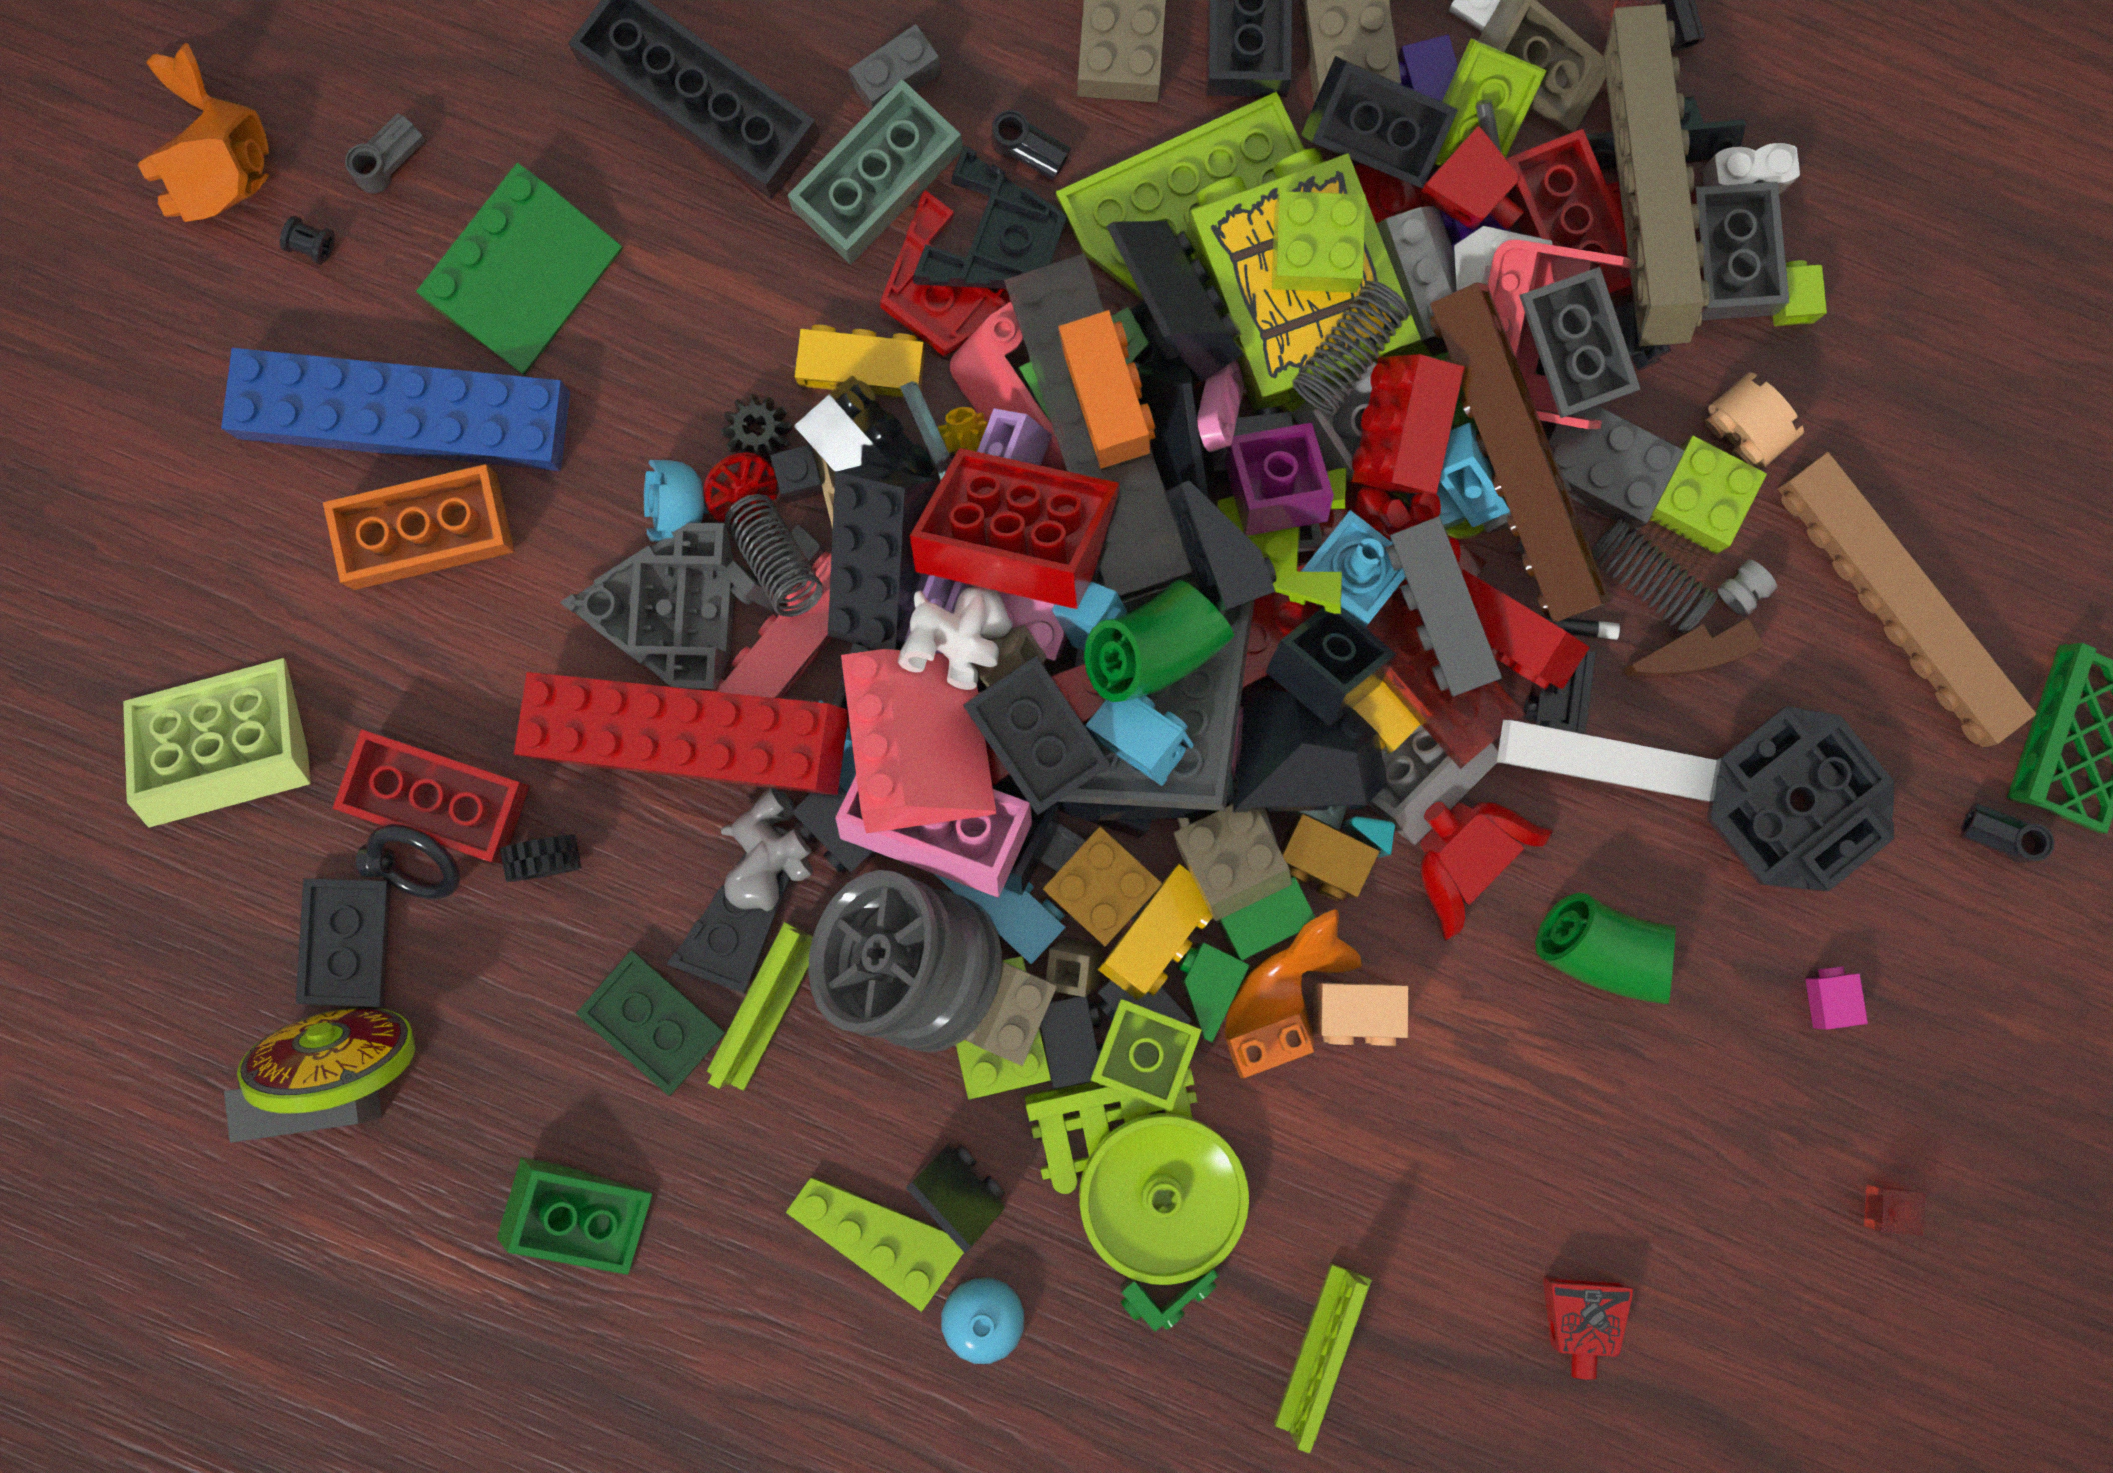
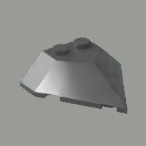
M687 523L671 532L674 537L663 539L652 547L650 545L646 546L593 580L594 584L577 595L571 594L559 602L640 664L650 669L669 686L695 690H716L731 656L735 595L730 589L734 585L722 573L733 560L727 526L724 523Z

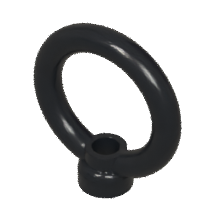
M398 824L378 827L370 834L367 844L359 849L356 856V867L362 876H383L393 886L419 898L431 900L446 898L457 890L460 883L459 867L449 851L431 836L412 827ZM389 841H398L423 851L439 866L443 874V880L439 883H428L407 875L395 866V853L391 849H385L384 844Z

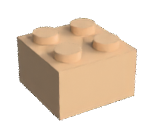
M1314 983L1313 1033L1323 1036V1042H1328V1044L1354 1045V1037H1365V1043H1370V1045L1396 1046V1038H1408V986L1394 984Z

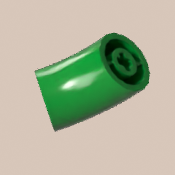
M1176 579L1167 589L1140 608L1113 619L1103 620L1092 628L1085 646L1086 673L1092 687L1098 694L1111 702H1122L1143 697L1181 680L1216 655L1235 635L1226 618L1202 593L1185 581Z
M1581 892L1568 895L1559 901L1545 916L1535 940L1536 953L1543 961L1566 975L1600 990L1641 1001L1669 1005L1675 949V925L1651 922L1624 914L1601 903L1591 895Z

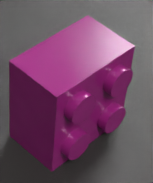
M1312 422L1233 436L1231 446L1227 447L1225 467L1246 536L1328 521L1334 494Z

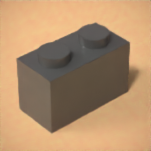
M916 24L848 69L852 87L869 111L901 79L914 91H917L941 75L939 56Z

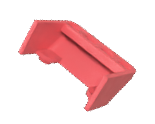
M1516 239L1508 240L1502 243L1494 253L1488 287L1539 419L1541 421L1584 429H1600L1602 420L1575 415L1560 418L1547 377L1536 374L1539 353L1519 295L1589 271L1592 268V263L1634 269L1636 261L1622 256Z
M1041 281L991 314L953 354L950 361V373L953 381L976 414L981 412L984 414L985 421L989 422L994 408L1027 414L1052 434L1040 466L1072 472L1096 456L1084 416L1078 413H1068L1050 423L1005 357L1016 350L1023 341L1024 328L1022 321L1048 304V287L1044 281Z

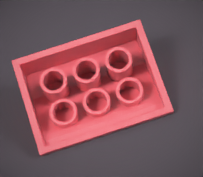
M879 649L841 655L860 809L866 834L995 815L996 806L985 737L963 706L965 702L978 694L977 687L972 690H964L947 682L949 658L940 653H935L933 661L927 660L925 669L922 672L916 673L908 671L899 665L898 658L901 650Z

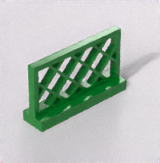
M2084 643L2059 645L2007 799L2019 804L2032 805L2095 832L2107 834L2113 818V772L2111 778L2102 782L2094 762L2109 755L2113 764V736L2107 723L2113 721V713L2104 717L2096 696L2108 690L2113 695V660L2096 653V648ZM2091 664L2101 667L2107 684L2094 690L2087 677ZM2086 702L2094 722L2079 728L2074 714L2077 706ZM2098 729L2105 749L2091 755L2083 735ZM2073 740L2081 760L2066 767L2061 753L2064 744ZM2085 767L2093 787L2077 793L2070 774ZM2060 779L2068 799L2055 804L2046 800L2051 783ZM2095 793L2101 805L2097 820L2087 816L2081 800ZM2072 806L2073 811L2067 809V807Z

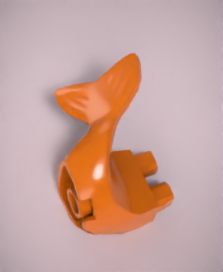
M184 43L180 47L175 58L152 54L146 63L161 83L170 91L204 112L182 133L167 141L156 151L146 155L138 162V166L144 178L148 181L163 180L167 190L158 196V205L165 217L181 216L184 222L218 215L255 194L267 181L269 175L267 173L262 174L264 168V156L269 154V147L257 112L249 107L213 98L206 93L199 66L188 43Z
M1336 909L1326 912L1304 925L1288 949L1272 955L1256 965L1242 980L1228 1009L1225 1025V1039L1240 1078L1255 1075L1314 1052L1313 1031L1302 993V974L1306 971L1343 973L1362 967L1359 953L1337 937L1339 913Z

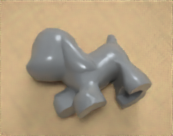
M775 788L767 789L749 811L741 814L734 823L725 825L721 829L722 835L733 836L747 852L744 860L728 872L724 884L726 898L739 909L760 908L765 911L772 910L779 900L777 875L781 870H784L793 881H802L813 874V868L806 858L812 852L811 848L803 841L798 830L793 829L782 836L773 828L775 823L790 820L795 815L792 811L796 808L783 791H778Z

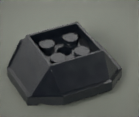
M1786 706L1779 709L1717 759L1706 819L1759 885L1826 892L1834 888L1894 840V822H1892L1894 780L1841 715ZM1795 789L1800 791L1805 799L1804 807L1800 812L1795 810L1790 803V795Z

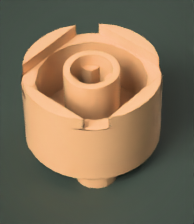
M1749 372L1709 406L1710 416L1705 420V424L1716 437L1721 439L1726 436L1736 447L1732 450L1734 457L1751 466L1756 465L1764 468L1804 434V428L1800 426L1795 429L1792 421L1798 416L1785 398L1767 381L1761 386L1754 383L1752 380L1758 375Z

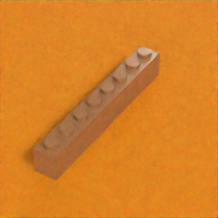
M1829 452L1814 460L1778 488V491L1782 494L1781 500L1785 508L1792 515L1799 516L1808 527L1807 534L1811 541L1819 548H1824L1834 560L1832 565L1838 575L1846 581L1850 580L1858 590V598L1861 604L1869 612L1876 613L1885 625L1884 632L1895 645L1902 646L1911 657L1910 665L1920 677L1930 681L1937 690L1935 693L1937 700L1945 709L1956 714L1963 723L1961 725L1962 731L1970 741L1979 744L1982 748L1997 745L2036 715L2031 706Z

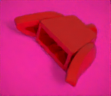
M1436 802L1426 810L1424 819L1433 829L1421 841V847L1425 852V856L1421 861V878L1426 894L1439 919L1444 939H1450L1463 929L1465 921L1463 902L1470 905L1524 850L1518 842L1529 846H1544L1553 833L1552 829L1537 826L1511 809L1491 802H1479L1471 808L1463 803H1459L1451 810L1443 802Z

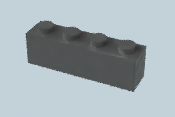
M1440 516L1390 535L1392 545L1385 548L1394 571L1402 569L1408 585L1401 587L1409 611L1418 609L1423 625L1416 627L1424 650L1433 649L1439 665L1432 667V671L1440 691L1449 689L1453 697L1501 679L1500 671Z

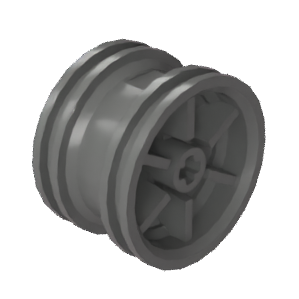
M877 870L864 873L848 882L833 897L822 913L814 931L809 952L808 975L811 993L824 1017L842 1030L854 1032L862 1036L884 1038L894 1045L927 1053L943 1051L962 1042L978 1027L988 1013L999 984L1002 950L998 931L990 915L978 903L947 890L930 888L914 878L906 877L894 871Z

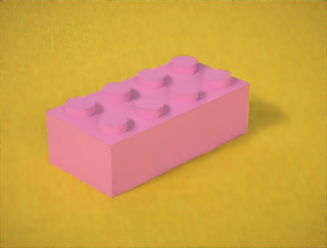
M856 776L835 818L839 836L842 840L998 898L1032 824L1031 805L1029 802L993 789L996 806L995 815L866 834L861 815Z

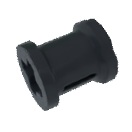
M291 216L282 229L280 248L288 253L294 250L310 256L314 263L322 265L332 253L335 234L331 229L319 230L304 224L300 217Z

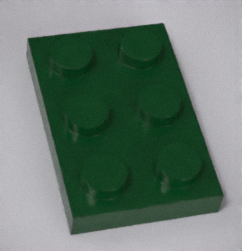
M631 950L575 1013L669 1097L674 1094L727 1033L635 950Z

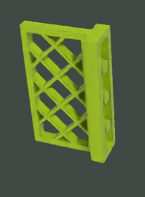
M784 922L707 1070L708 1073L712 1074L708 1084L718 1089L731 1084L743 1091L746 1090L808 971L809 952L813 936Z
M1332 1263L1329 1265L1274 1421L1275 1427L1290 1432L1297 1449L1309 1454L1317 1438L1372 1281L1367 1276Z

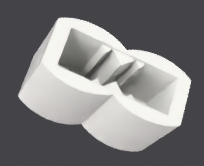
M1774 143L1763 146L1756 151L1746 147L1724 149L1715 154L1703 168L1704 187L1778 182L1779 194H1781L1800 176L1797 147L1785 143Z

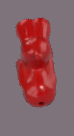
M1365 486L1358 491L1357 499L1350 510L1391 541L1390 535L1438 517L1441 513V504L1437 494L1417 493L1412 497L1411 507L1404 506L1400 500H1392L1383 489ZM1448 537L1458 563L1461 556L1460 543L1456 538Z

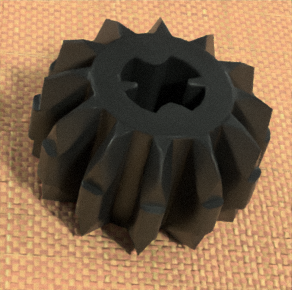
M751 394L749 406L745 407L740 399H736L734 404L739 412L737 414L731 411L725 412L724 418L732 425L721 428V433L724 437L731 438L726 444L730 452L740 450L739 453L749 452L764 458L763 453L768 452L769 455L778 453L774 448L775 445L786 448L789 446V440L781 434L792 431V425L790 422L782 421L787 415V411L783 406L774 409L775 401L772 397L768 396L765 398L760 406L758 396ZM755 422L764 431L758 437L749 428Z

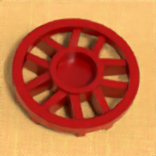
M742 452L724 458L712 468L704 482L703 496L705 507L718 522L725 523V516L730 507L748 495L762 494L767 495L772 500H776L777 494L775 492L778 483L774 469L766 459L754 453ZM751 461L755 462V465L748 474ZM740 462L735 473L728 468V466ZM764 469H766L768 476H761ZM722 471L728 476L724 483L716 480ZM712 486L721 490L711 498ZM768 486L767 491L758 490L759 488ZM755 500L742 505L735 512V516H732L731 524L734 522L737 515L743 511V507L745 505L751 506L753 504H756V501H761L765 503L767 502L763 500ZM723 504L718 510L715 509L719 505ZM762 505L750 509L749 512L743 514L738 519L736 524L739 525L748 515L755 511L766 509L768 506ZM761 513L751 517L746 522L760 518Z

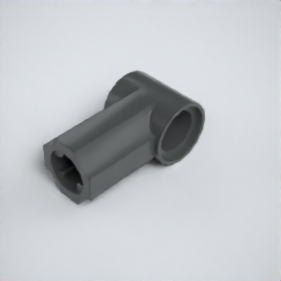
M397 113L366 144L355 145L348 151L345 158L346 169L361 190L372 194L382 192L390 184L391 174L426 140L407 118ZM376 164L372 172L361 174V170L366 165Z

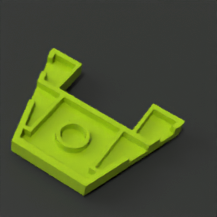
M1346 468L1327 471L1334 494L1331 509H1345ZM1234 496L1218 500V509L1244 533ZM1300 526L1247 536L1261 550L1263 558L1268 557L1271 560L1277 577L1276 582L1273 583L1277 593L1288 595L1292 602L1305 605L1306 601L1325 606V611L1341 614L1342 572H1298Z

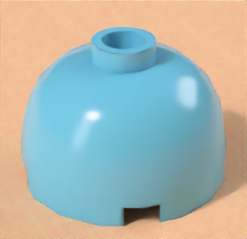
M650 460L648 464L654 471H646L644 517H653L654 528H646L647 536L650 541L659 542L663 539L674 537L671 532L687 523H701L703 514H709V511L704 504L701 478L692 467L677 461Z
M993 1277L974 1278L960 1283L948 1295L941 1313V1330L947 1345L960 1358L974 1364H991L1007 1357L1018 1346L1024 1331V1310L1018 1294L1007 1283Z

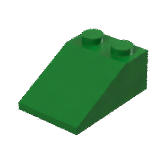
M521 1157L497 1239L507 1253L628 1275L652 1193L563 1165Z

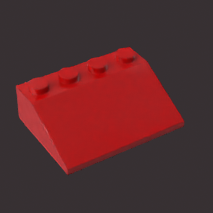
M959 448L910 534L915 571L1078 609L1093 578L1120 485L1114 481Z

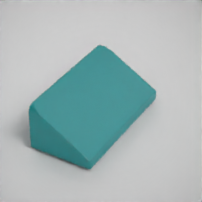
M1358 816L1343 822L1342 829L1353 838L1380 851L1377 857L1381 858L1391 855L1395 829L1393 822Z

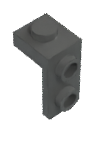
M796 525L791 531L792 536L796 539L808 563L812 566L824 552V547L805 528ZM784 544L778 550L785 549L788 544ZM787 551L780 558L789 555L792 551ZM796 557L790 558V559H789L787 562H785L783 565H785V564H787V563H789V562H793V560H794ZM732 560L722 572L734 585L730 589L731 592L747 605L754 601L773 612L774 608L763 591L762 586L759 585L754 573ZM776 560L766 563L764 567H769ZM799 564L793 565V567L788 569L786 572L792 569H796ZM779 567L771 569L768 574L774 573ZM801 570V571H798L796 574H794V575H793L792 577H790L789 579H791V578H793V577H795V576L800 575L803 571H802V570ZM784 573L774 576L772 580L778 579ZM789 579L779 582L776 587L783 585ZM795 585L788 588L785 592L792 590ZM780 596L779 600H783L786 596Z

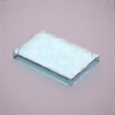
M911 381L900 386V389L941 480L952 461L917 382Z

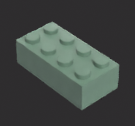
M901 79L787 195L792 210L851 265L961 153L963 149L961 134Z

